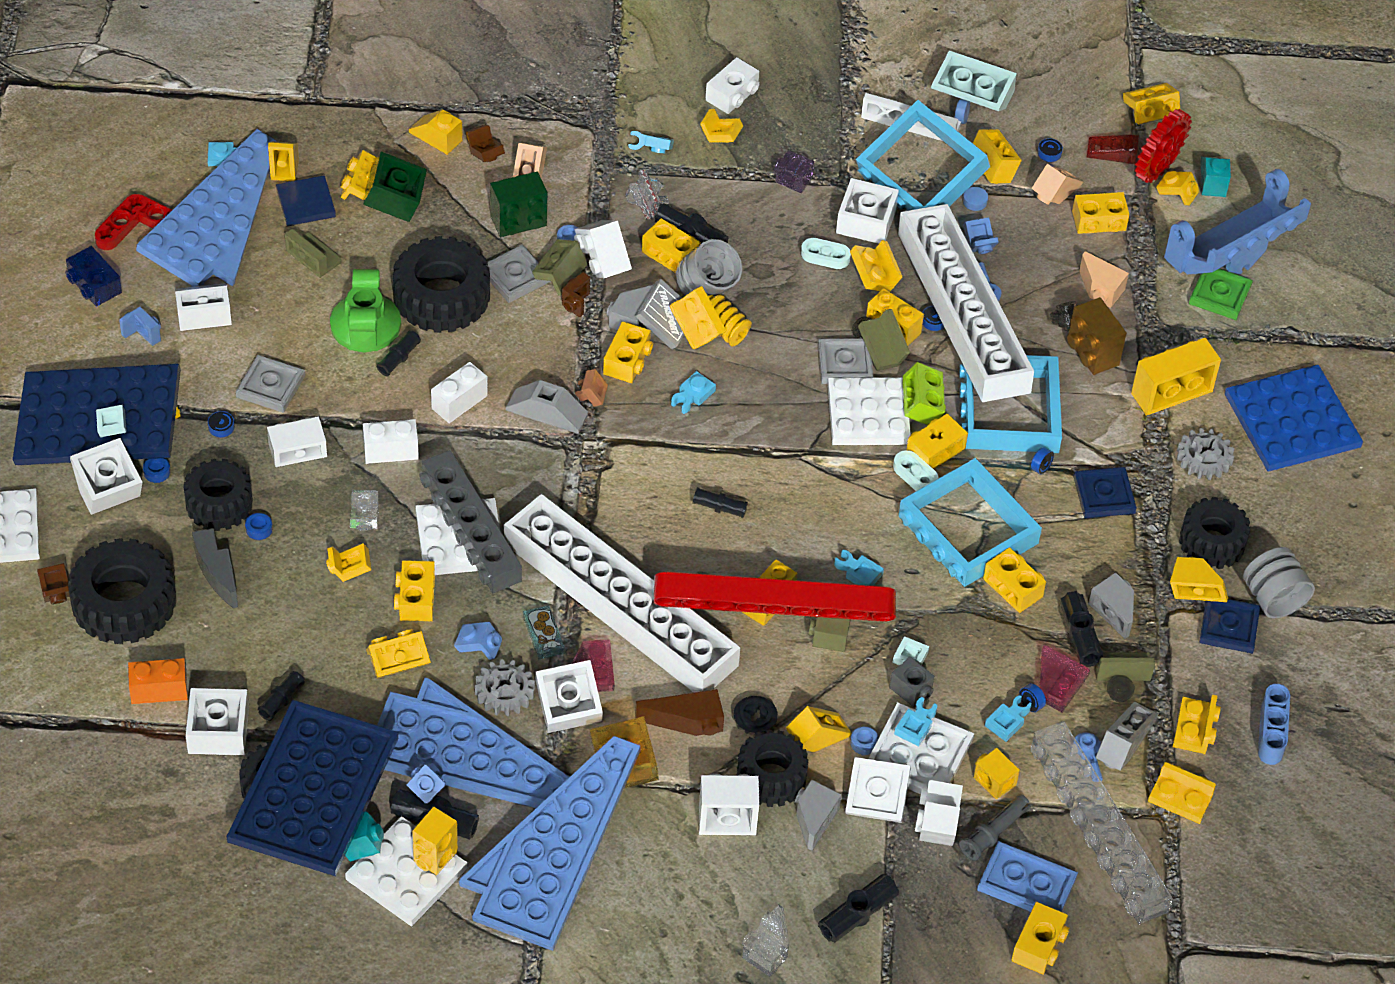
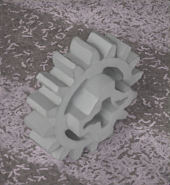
M1200 428L1197 434L1191 430L1189 436H1182V440L1177 448V460L1182 461L1180 466L1182 469L1189 468L1188 475L1194 472L1197 473V479H1201L1202 475H1206L1207 479L1211 480L1214 474L1216 477L1221 478L1222 472L1228 473L1230 466H1232L1234 448L1229 447L1231 442L1229 439L1222 440V433L1216 436L1213 429L1205 433L1203 428Z
M503 659L500 660V665L497 666L490 662V669L482 667L481 676H476L475 695L478 696V704L484 703L485 711L493 708L495 715H498L500 711H504L505 715L509 716L510 710H514L519 714L520 706L528 708L529 700L534 699L535 680H532L531 671L525 672V665L523 664L518 668L515 667L514 660L509 665H506ZM519 683H521L523 686L522 690L520 689ZM487 685L490 686V693L487 690Z

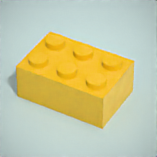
M1206 338L1190 341L1185 345L1174 349H1167L1163 353L1154 356H1147L1138 361L1131 394L1147 416L1211 393L1214 389L1221 358Z

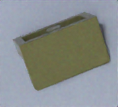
M293 229L285 233L286 251L319 278L341 263V257L311 233L307 232L301 236Z
M557 239L532 273L537 280L552 281L557 294L562 296V288L566 286L570 279L576 278L587 266V261L578 241Z
M887 309L879 318L862 321L858 325L876 371L898 367L910 354L892 309Z
M1102 652L1103 658L1095 666L1097 681H1151L1155 659L1150 658V652Z

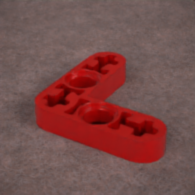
M132 194L95 231L96 245L101 250H112L139 222L154 228L172 209L143 195ZM153 214L163 215V217L158 220L150 218ZM119 219L128 221L124 225H117L115 223Z

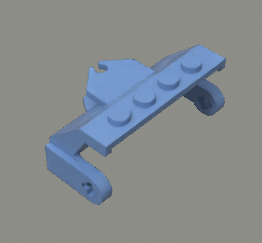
M1275 169L1265 176L1266 188L1261 202L1196 238L1194 230L1188 222L1181 220L1172 225L1164 258L1179 273L1185 272L1187 275L1214 272L1226 265V269L1229 272L1242 274L1243 267L1249 270L1265 253L1269 241L1275 240L1286 231L1295 229L1298 224L1307 220L1311 203L1304 198L1300 200L1298 206L1294 208L1286 207L1285 202L1290 185L1289 179L1282 170Z

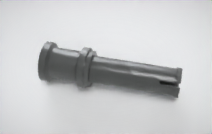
M1018 794L989 822L979 824L969 838H964L960 841L959 846L962 853L968 859L977 861L987 847H992L997 843L998 836L1030 809L1031 804H1028L1029 800L1024 795Z

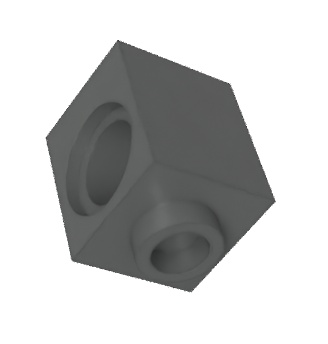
M909 657L892 672L889 688L912 707H915L919 698H925V702L933 694L935 676Z

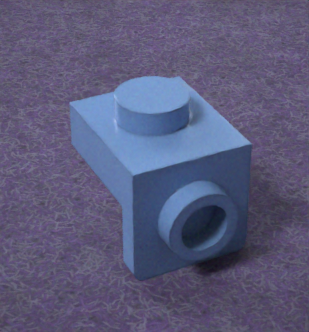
M989 217L966 221L963 224L966 239L972 252L978 251V254H986L992 252L993 248L999 243L998 237L994 238Z
M141 307L126 313L119 320L121 335L124 338L137 331L152 346L161 341L159 321L154 316L150 317Z
M490 622L463 624L454 646L459 652L482 651L491 660L495 659L502 637Z
M433 763L425 764L424 766L420 764L410 774L412 779L407 784L426 804L446 785V782L437 775L440 770Z

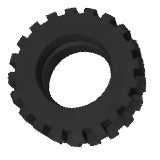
M435 236V239L429 240L425 238L420 240L419 244L413 243L408 247V251L404 250L399 255V259L393 267L394 303L403 318H407V321L412 325H419V328L428 331V329L434 330V333H441L444 330H448V333L455 332L456 328L461 327V329L470 326L471 321L473 323L481 317V314L486 311L490 301V268L486 258L481 255V252L473 246L471 248L470 243L464 240L461 242L457 241L455 237L443 239L442 236ZM439 278L451 279L460 283L456 288L444 291L432 290L423 286L424 283Z
M122 538L114 539L115 542L110 543L104 541L99 543V547L88 549L85 552L86 556H80L75 562V567L71 569L68 589L73 616L76 617V622L80 628L85 629L88 635L94 638L97 635L100 641L106 643L109 640L114 641V644H123L124 641L136 643L142 637L147 639L154 635L153 631H160L166 625L165 620L169 621L171 619L173 608L176 607V590L172 566L160 550H154L153 545L146 542L140 544L139 540L129 539V541H123ZM118 582H135L145 587L144 591L138 596L125 601H113L100 596V593L105 588Z

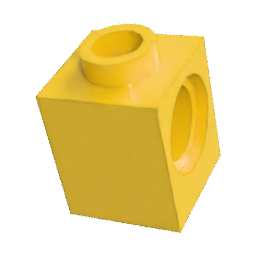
M998 748L989 754H982L977 759L973 778L996 800L1017 785L1020 769Z

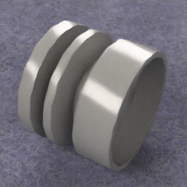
M711 239L703 242L678 263L676 279L681 292L686 296L702 286L707 296L723 295L724 292L730 290L740 280L742 274L741 259L737 251L730 244L722 240Z
M1286 547L1275 548L1261 554L1244 570L1243 579L1246 585L1250 588L1251 593L1257 596L1258 604L1269 618H1281L1299 610L1311 599L1315 591L1312 581L1306 572L1301 569V565L1295 558L1294 553Z

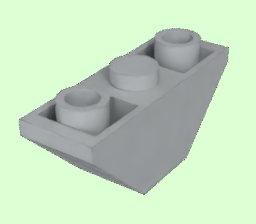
M542 380L516 388L506 406V411L579 434L588 417V411L564 387Z

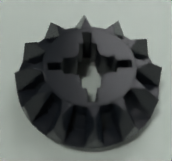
M748 696L741 699L736 704L733 713V720H735L737 728H742L746 734L749 732L762 733L766 730H771L773 726H776L778 718L775 705L769 699L762 696ZM760 710V718L752 722L751 715Z

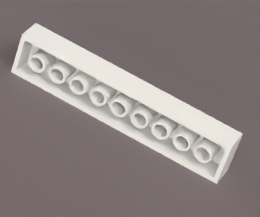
M948 204L900 212L898 235L981 401L987 402L1030 394L1034 369Z
M539 495L504 524V538L512 551L692 692L713 690L739 666L740 647L690 608L656 605L654 603V580L544 495Z

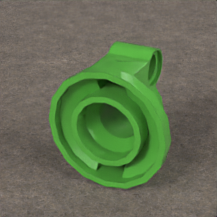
M353 269L352 289L348 292L347 297L333 308L330 316L331 333L340 345L349 350L363 353L378 351L389 346L398 337L402 326L400 312L395 304L383 297L380 292L379 269Z

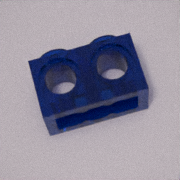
M92 245L66 259L67 271H65L67 279L71 284H76L82 296L86 300L89 299L96 307L122 293L120 276Z

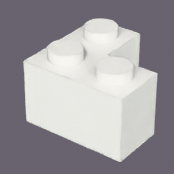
M600 220L575 229L574 241H578L583 253L590 254L589 266L592 273L596 274V278H607L632 269L618 221Z
M929 780L928 788L922 787L919 804H923L925 807L924 810L919 809L915 828V832H920L919 841L953 846L963 785Z

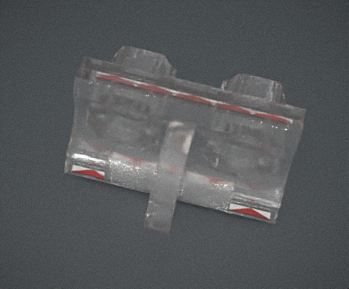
M640 170L638 173L639 179L637 182L629 185L625 197L629 203L640 206L645 219L652 220L659 207L663 203L669 204L667 196L658 195L661 190L659 178H650L646 170Z

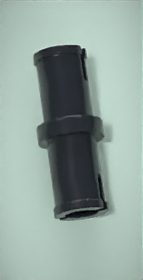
M409 330L397 344H393L389 348V353L377 364V370L382 375L389 376L400 363H404L408 359V354L420 343L421 338L419 335Z
M697 487L693 498V504L715 509L716 513H721L722 511L744 518L748 505L747 501L727 497L726 493L720 492V494L700 489L699 487Z
M291 671L280 686H275L271 690L270 697L259 706V715L263 719L271 721L283 706H287L292 701V696L304 685V677L296 671Z

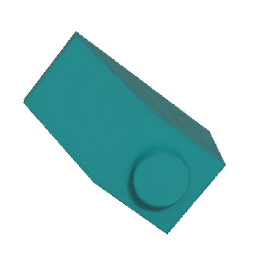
M1201 156V194L1203 196L1226 197L1231 179L1230 159Z
M366 811L345 855L350 862L379 854L381 850V843L384 839L383 829Z

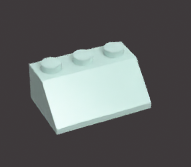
M949 51L931 88L996 111L1006 109L1015 91L1017 73Z

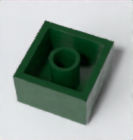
M381 151L370 171L363 205L410 222L420 204L427 169Z
M538 171L490 183V217L499 237L515 235L547 226L548 192Z

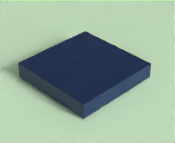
M325 175L276 184V191L287 226L336 217V211Z
M1126 467L1074 471L1073 478L1084 518L1136 514L1137 507Z
M1230 599L1227 602L1205 601L1199 643L1253 654L1260 605Z

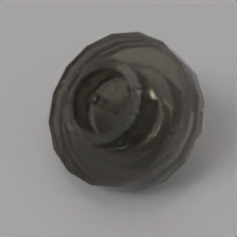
M1076 301L1057 305V310L1049 314L1051 324H1058V327H1064L1065 331H1069L1074 307L1078 306Z

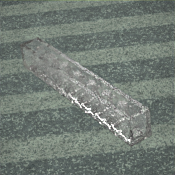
M1065 721L1035 731L1031 744V752L1034 758L1040 760L1044 767L1046 778L1048 781L1053 782L1060 801L1065 803L1070 810L1073 823L1081 828L1087 846L1093 848L1097 855L1099 866L1102 870L1107 871L1111 878V885L1114 891L1122 896L1128 914L1134 916L1139 925L1169 913L1173 899Z

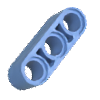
M1272 684L1267 687L1261 705L1258 755L1261 761L1269 765L1278 764L1282 760L1288 742L1290 691L1281 684Z

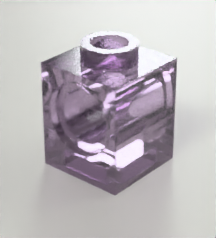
M788 150L784 157L779 158L775 164V182L802 194L813 178L814 161Z

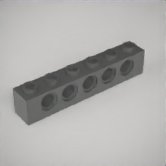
M451 450L423 460L422 473H419L421 483L424 488L428 487L431 491L434 505L436 507L440 506L442 509L444 521L448 527L452 526L454 529L457 543L465 547L468 561L472 566L475 565L477 567L482 584L488 585L493 594L522 582V565Z

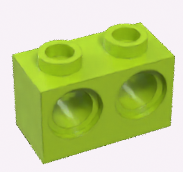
M917 362L903 375L905 417L928 425L932 420L939 419L944 415L946 405L944 403L945 386L943 384V372Z

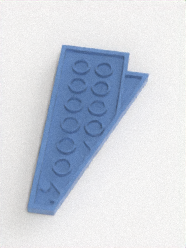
M256 129L137 244L136 251L193 287L202 286L212 275L233 286L270 169L268 144L276 140Z
M424 678L417 698L390 692L377 726L399 732V739L384 769L386 771L410 776L420 764L424 766L425 764L433 763L440 770L437 775L446 782L445 786L532 808H537L569 778V776L429 678Z
M615 736L611 738L460 878V887L482 894L472 916L474 922L551 951L554 950L640 753V745Z

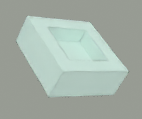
M123 405L96 410L97 431L100 437L126 433V418Z
M904 636L893 657V663L901 665L911 657L922 666L929 652V646Z

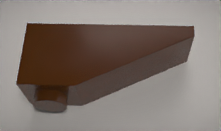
M718 689L636 701L635 719L637 722L694 736H711L723 732L724 713Z

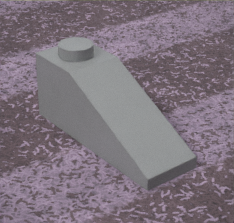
M1133 702L1106 731L1096 759L1102 761L1109 768L1121 771L1130 761L1159 714Z

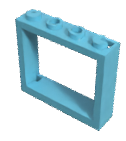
M919 100L905 111L856 159L859 167L858 172L863 175V178L866 181L870 179L878 185L898 189L897 207L900 209L905 208L908 211L948 204L950 207L990 168L988 157L984 152ZM918 121L970 162L925 206L873 165Z
M1026 355L1034 369L1033 378H1045L1048 432L974 429L973 383L964 365L960 364L959 378H964V383H960V398H964V403L961 402L960 418H965V423H961V427L968 432L966 449L1037 452L1039 449L1046 447L1054 453H1059L1062 440L1058 357Z
M976 458L905 497L900 502L899 517L902 519L903 525L908 526L915 533L917 540L921 544H925L932 552L933 557L948 569L951 577H955L964 587L983 577L986 563L1009 547L1016 554H1022L1039 544L1042 527ZM967 482L1016 533L1015 536L970 562H967L919 510Z

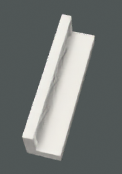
M865 93L861 118L891 126L911 105ZM935 113L959 132L961 121ZM919 121L908 130L909 132L941 140Z

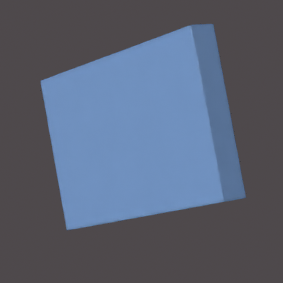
M998 841L979 882L977 891L1030 912L1036 902L1062 912L1078 872Z

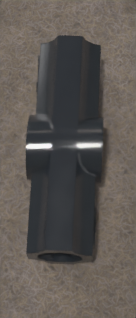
M663 203L655 215L656 223L662 218L689 236L695 237L701 244L711 239L722 240L728 243V236L708 226L706 220L697 213L687 215L671 205Z
M1077 591L1067 592L1064 597L1060 598V605L1069 629V640L1075 647L1080 664L1086 667L1096 666L1100 659L1103 658V653L1094 629V618L1088 611L1083 594H1079Z
M402 789L396 791L391 805L392 814L416 821L419 824L428 812L435 807L457 821V836L469 840L473 838L477 830L479 815L453 807L448 800L436 795L426 804L414 793Z
M881 874L863 889L852 891L848 895L847 901L818 922L822 935L829 942L835 943L855 927L866 925L872 914L898 896L899 889L895 881L889 875ZM854 907H861L863 910H858Z

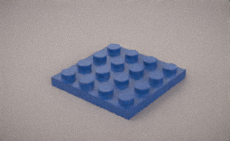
M1319 365L1226 388L1225 396L1267 472L1354 450L1362 446V438Z

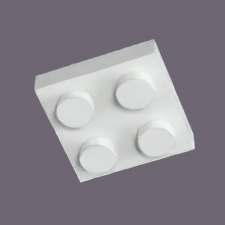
M855 757L846 814L902 823L911 766Z

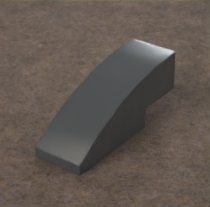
M214 529L192 532L194 551L204 577L221 599L232 608H237V592L229 549L217 550Z

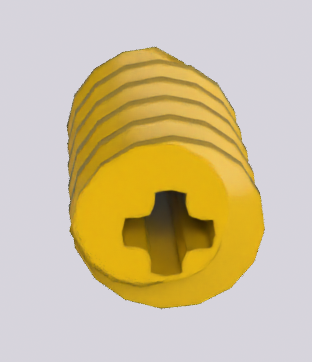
M709 295L708 298L726 329V332L720 336L731 347L740 344L748 334L752 322L749 319H745L743 313H738V309L732 307L730 301H725L723 295L715 297L714 295Z

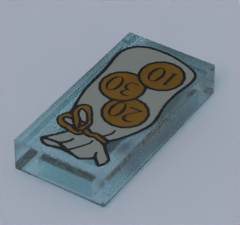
M547 605L523 611V618L538 660L564 654L565 647L550 606Z

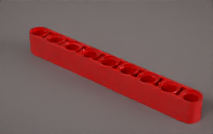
M660 572L654 576V603L663 607L868 621H891L896 618V590L890 587L677 572Z

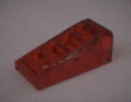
M1139 135L1089 137L1086 158L1135 164ZM1095 145L1100 146V149L1095 150Z

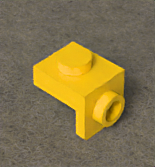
M709 109L701 122V127L709 142L728 143L735 141L743 124L740 118L719 119L715 109Z
M1167 172L1156 186L1159 195H1180L1184 205H1190L1199 193V187L1192 172Z
M364 543L341 553L333 546L327 548L329 558L326 560L327 567L332 574H336L343 582L372 570L369 548Z

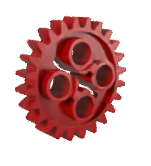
M1175 109L1173 112L1170 111L1168 116L1165 115L1162 122H1158L1157 127L1152 129L1149 137L1146 138V145L1141 147L1142 153L1137 157L1139 160L1135 164L1137 167L1134 171L1138 178L1146 183H1152L1153 180L1156 181L1159 175H1163L1165 169H1169L1170 164L1175 162L1178 154L1181 153L1180 148L1185 145L1184 140L1189 136L1187 133L1191 129L1190 124L1192 123L1189 114L1181 109Z

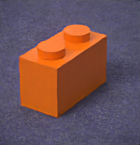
M184 658L128 662L131 704L188 700Z

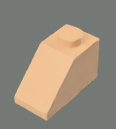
M524 142L519 143L513 177L536 171L542 177L547 147Z
M1047 164L1032 189L1038 193L1037 198L1048 205L1050 202L1060 204L1083 184V181L1063 168Z
M1086 251L1083 253L1079 271L1089 298L1094 300L1101 297L1107 307L1111 308L1125 291L1129 273Z

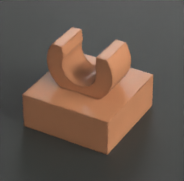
M596 369L587 370L585 378L578 381L581 391H576L575 395L580 401L589 400L593 406L603 405L608 385Z

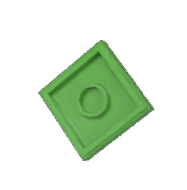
M1217 269L1210 273H1201L1190 297L1189 304L1237 320L1253 280L1222 269Z

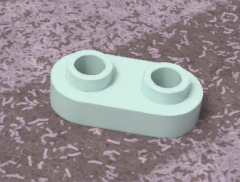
M809 238L802 243L801 256L809 263L835 269L845 268L850 263V249L840 243Z
M901 451L896 454L893 464L894 471L915 491L938 479L937 472L916 453Z

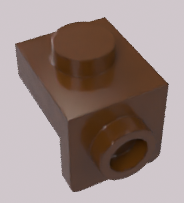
M484 124L466 132L471 154L481 161L491 162L496 160L497 156L505 154L503 144L492 138L489 125Z
M582 272L576 278L570 279L566 286L562 288V305L568 312L574 313L578 317L584 315V298L590 294V276Z
M64 563L37 569L45 603L50 602L54 605L66 602L67 597H70Z

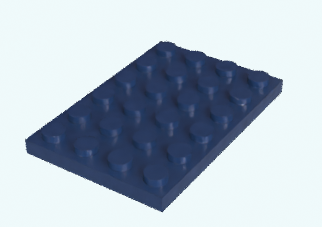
M179 364L25 372L12 459L14 464L71 463L70 456L118 438L121 439L131 460L171 458L181 373ZM123 405L126 418V433L100 437L97 431L96 410Z
M292 700L226 836L227 843L336 877L399 739V732Z

